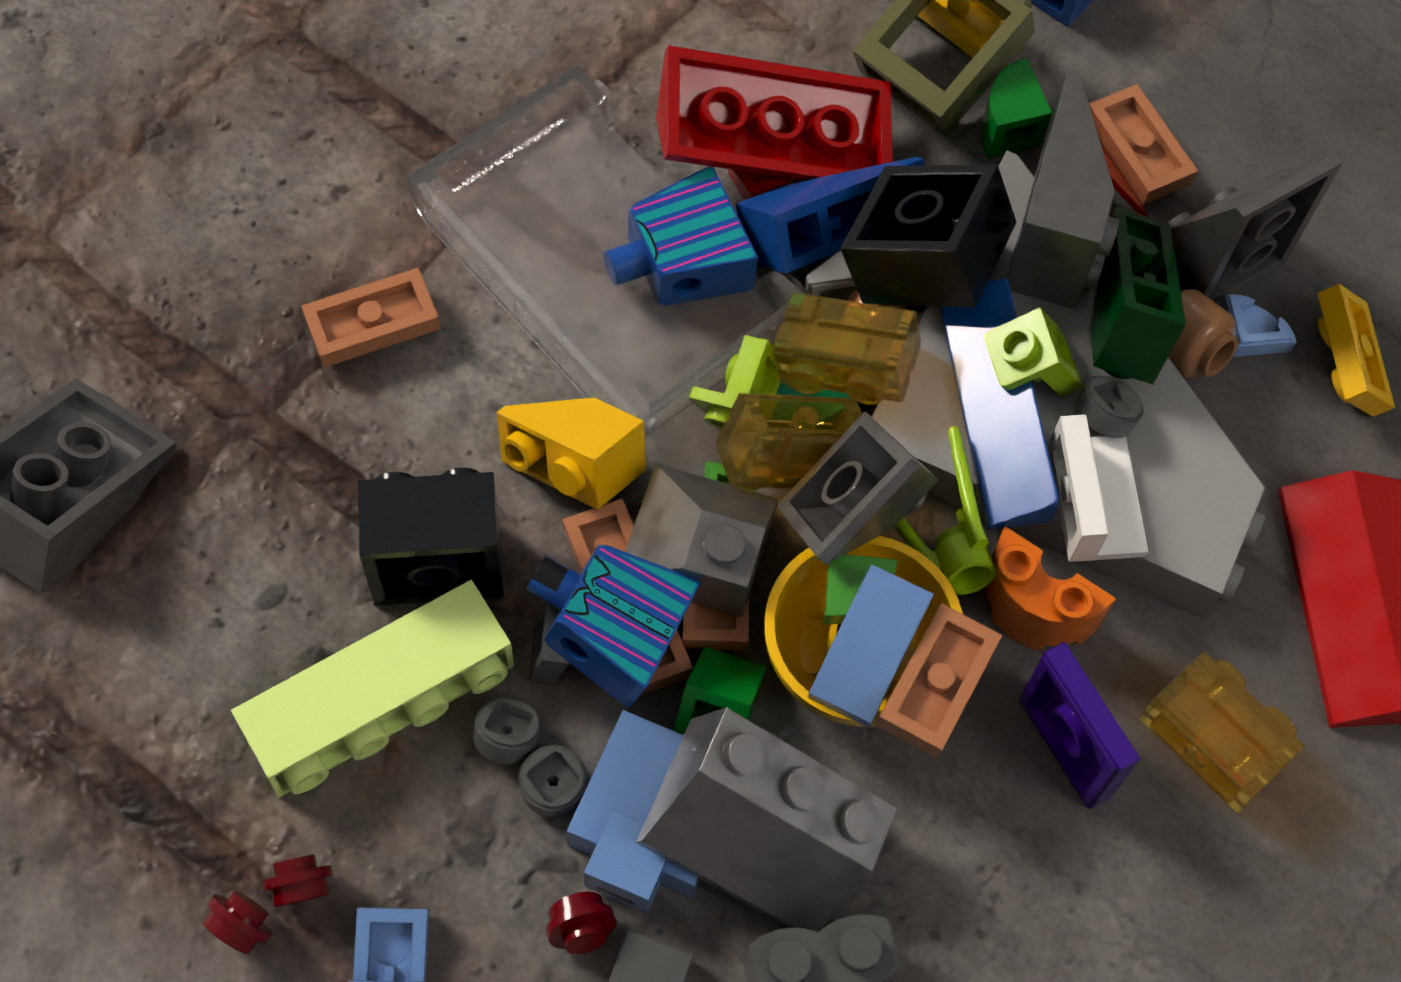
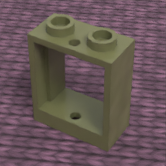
M895 0L854 47L852 52L861 73L870 79L891 82V96L946 137L1035 33L1033 11L1031 9L1032 3L1030 0H978L1005 21L945 91L889 50L931 0Z

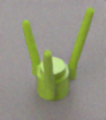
M951 426L948 429V437L963 507L956 511L959 526L943 531L936 539V549L934 551L928 548L904 517L894 529L908 546L926 556L941 570L956 594L963 595L977 592L993 581L996 575V568L987 549L989 541L981 525L961 431L959 427Z

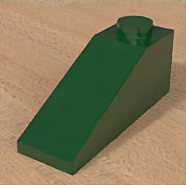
M1113 206L1109 217L1119 219V225L1110 254L1105 256L1098 280L1091 325L1093 366L1103 369L1109 375L1119 379L1133 378L1153 385L1186 325L1171 226L1169 223Z

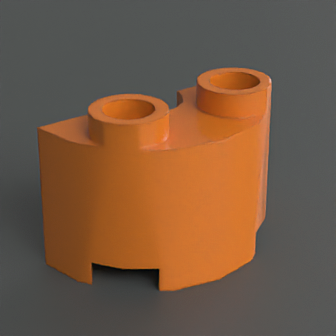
M1004 526L991 556L996 568V575L993 581L985 587V596L992 609L990 616L993 622L1011 640L1034 650H1043L1044 646H1057L1064 641L1067 645L1074 642L1075 645L1083 643L1101 626L1116 598L1078 573L1066 580H1057L1050 577L1041 565L1043 550Z

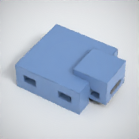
M622 710L566 831L567 844L569 847L591 856L584 871V887L648 914L660 885L693 899L701 881L700 878L636 843L684 735Z

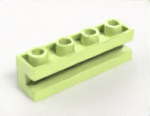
M471 579L231 709V712L278 798L290 791L293 794H301L321 784L328 777V770L353 757L354 760H362L376 754L388 744L389 736L413 723L415 727H420L435 721L448 710V703L471 690L474 694H480L497 686L507 676V670L514 667L512 646Z

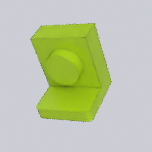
M1040 307L984 334V341L998 383L1005 390H1012L1032 380L1036 383L1044 380L1060 397L1084 388L1066 334Z
M745 335L739 353L735 354L728 363L725 375V393L693 386L688 399L705 413L703 420L711 426L734 433L740 431L741 425L764 430L787 360L768 340Z

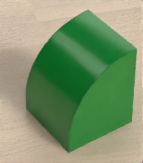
M1027 57L1015 61L1004 68L992 84L980 128L981 144L988 160L1001 157L1004 151L1013 154L1038 148L1042 145L1052 111Z
M704 646L686 683L673 731L684 735L692 718L726 707L750 721L767 666Z

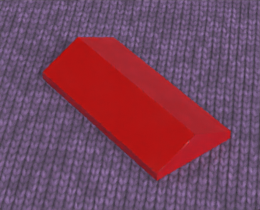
M670 45L665 50L656 113V122L664 160L799 180H810L893 162L891 82Z
M1350 470L1281 487L1278 495L1329 728L1401 724V480Z

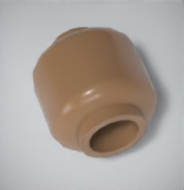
M1194 288L1181 290L1186 325L1174 345L1168 360L1180 376L1185 379H1195L1203 375L1207 377L1214 376L1229 363L1237 350L1239 338L1235 336L1236 320L1232 314Z

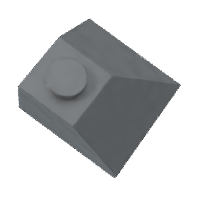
M864 412L776 507L816 557L827 565L893 529L905 515L913 513L922 505L928 491L938 482V479L867 412Z
M655 463L625 552L700 581L701 583L691 603L743 617L777 508L778 498Z

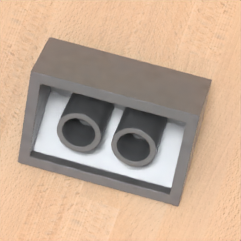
M726 707L690 720L636 843L787 928H805L820 932L873 871L897 808Z

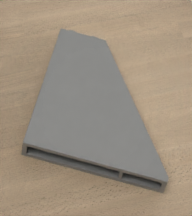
M1005 151L998 166L1017 223L988 282L1004 279L1007 276L1034 181L1016 156ZM1098 282L1095 289L1083 287L1075 309L1011 291L1017 318L1040 307L1066 334L1084 386L1089 379L1096 376L1113 377L1103 369L1093 366L1091 325ZM927 306L872 418L938 479V482L928 491L927 496L956 509L963 507L951 455L948 429L951 426L959 427L967 455L979 516L981 520L985 521L940 307ZM1167 358L1153 385L1133 378H1116L1136 392L1144 410L1143 416L1131 433L1126 436L1149 552L1146 557L1079 561V563L1206 618L1219 598L1230 602L1239 586L1245 567L1235 562L1241 546L1251 549L1261 530L1266 515L1256 511L1265 487ZM1032 380L1048 449L1049 441L1060 416L1079 415L1076 410L1075 401L1082 389L1060 397L1044 380L1038 383ZM1089 427L1090 437L1105 436ZM1059 506L1051 523L1009 528L1023 538L1068 558Z

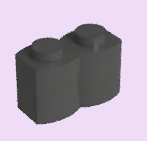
M870 914L843 917L828 924L820 932L805 928H785L769 932L748 946L744 961L747 982H892L900 969L889 920Z

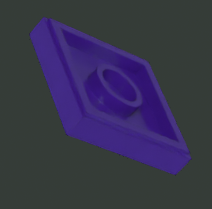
M1065 641L1045 651L1023 690L1019 702L1084 805L1091 810L1111 799L1141 758Z

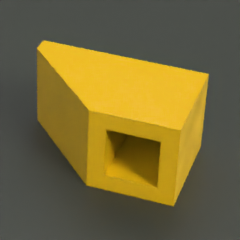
M595 397L509 405L496 412L502 462L557 489L562 494L571 496L597 510L646 471L644 421Z

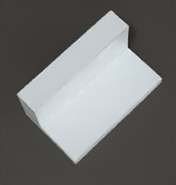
M1086 415L1060 416L1049 441L1048 449L1059 497V511L1068 561L1079 562L1146 557L1149 551L1126 436L1122 438L1108 436L1090 437Z

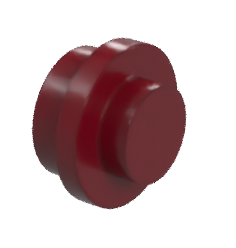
M308 855L274 863L275 877L262 880L263 891H271L273 906L280 907L330 895L327 878L333 876L331 865L317 867L315 855Z
M234 890L228 899L214 894L207 904L211 911L203 921L204 927L219 940L241 953L249 955L258 942L266 944L272 935L271 930L263 923L269 913L260 904L241 892Z
M588 891L578 892L563 897L551 906L548 912L550 922L546 927V933L549 943L553 947L566 949L571 954H584L598 949L606 942L607 935L616 926V918L613 909L603 903L600 894Z

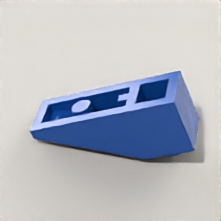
M913 157L791 183L736 203L738 218L758 256L757 264L786 274L838 253L884 167L925 166L924 158Z

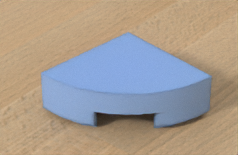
M1234 294L1224 295L1219 306L1234 316L1236 320L1235 336L1239 338V344L1233 357L1291 352L1297 341L1292 329L1282 317L1277 319L1267 310L1255 305V300L1250 297Z

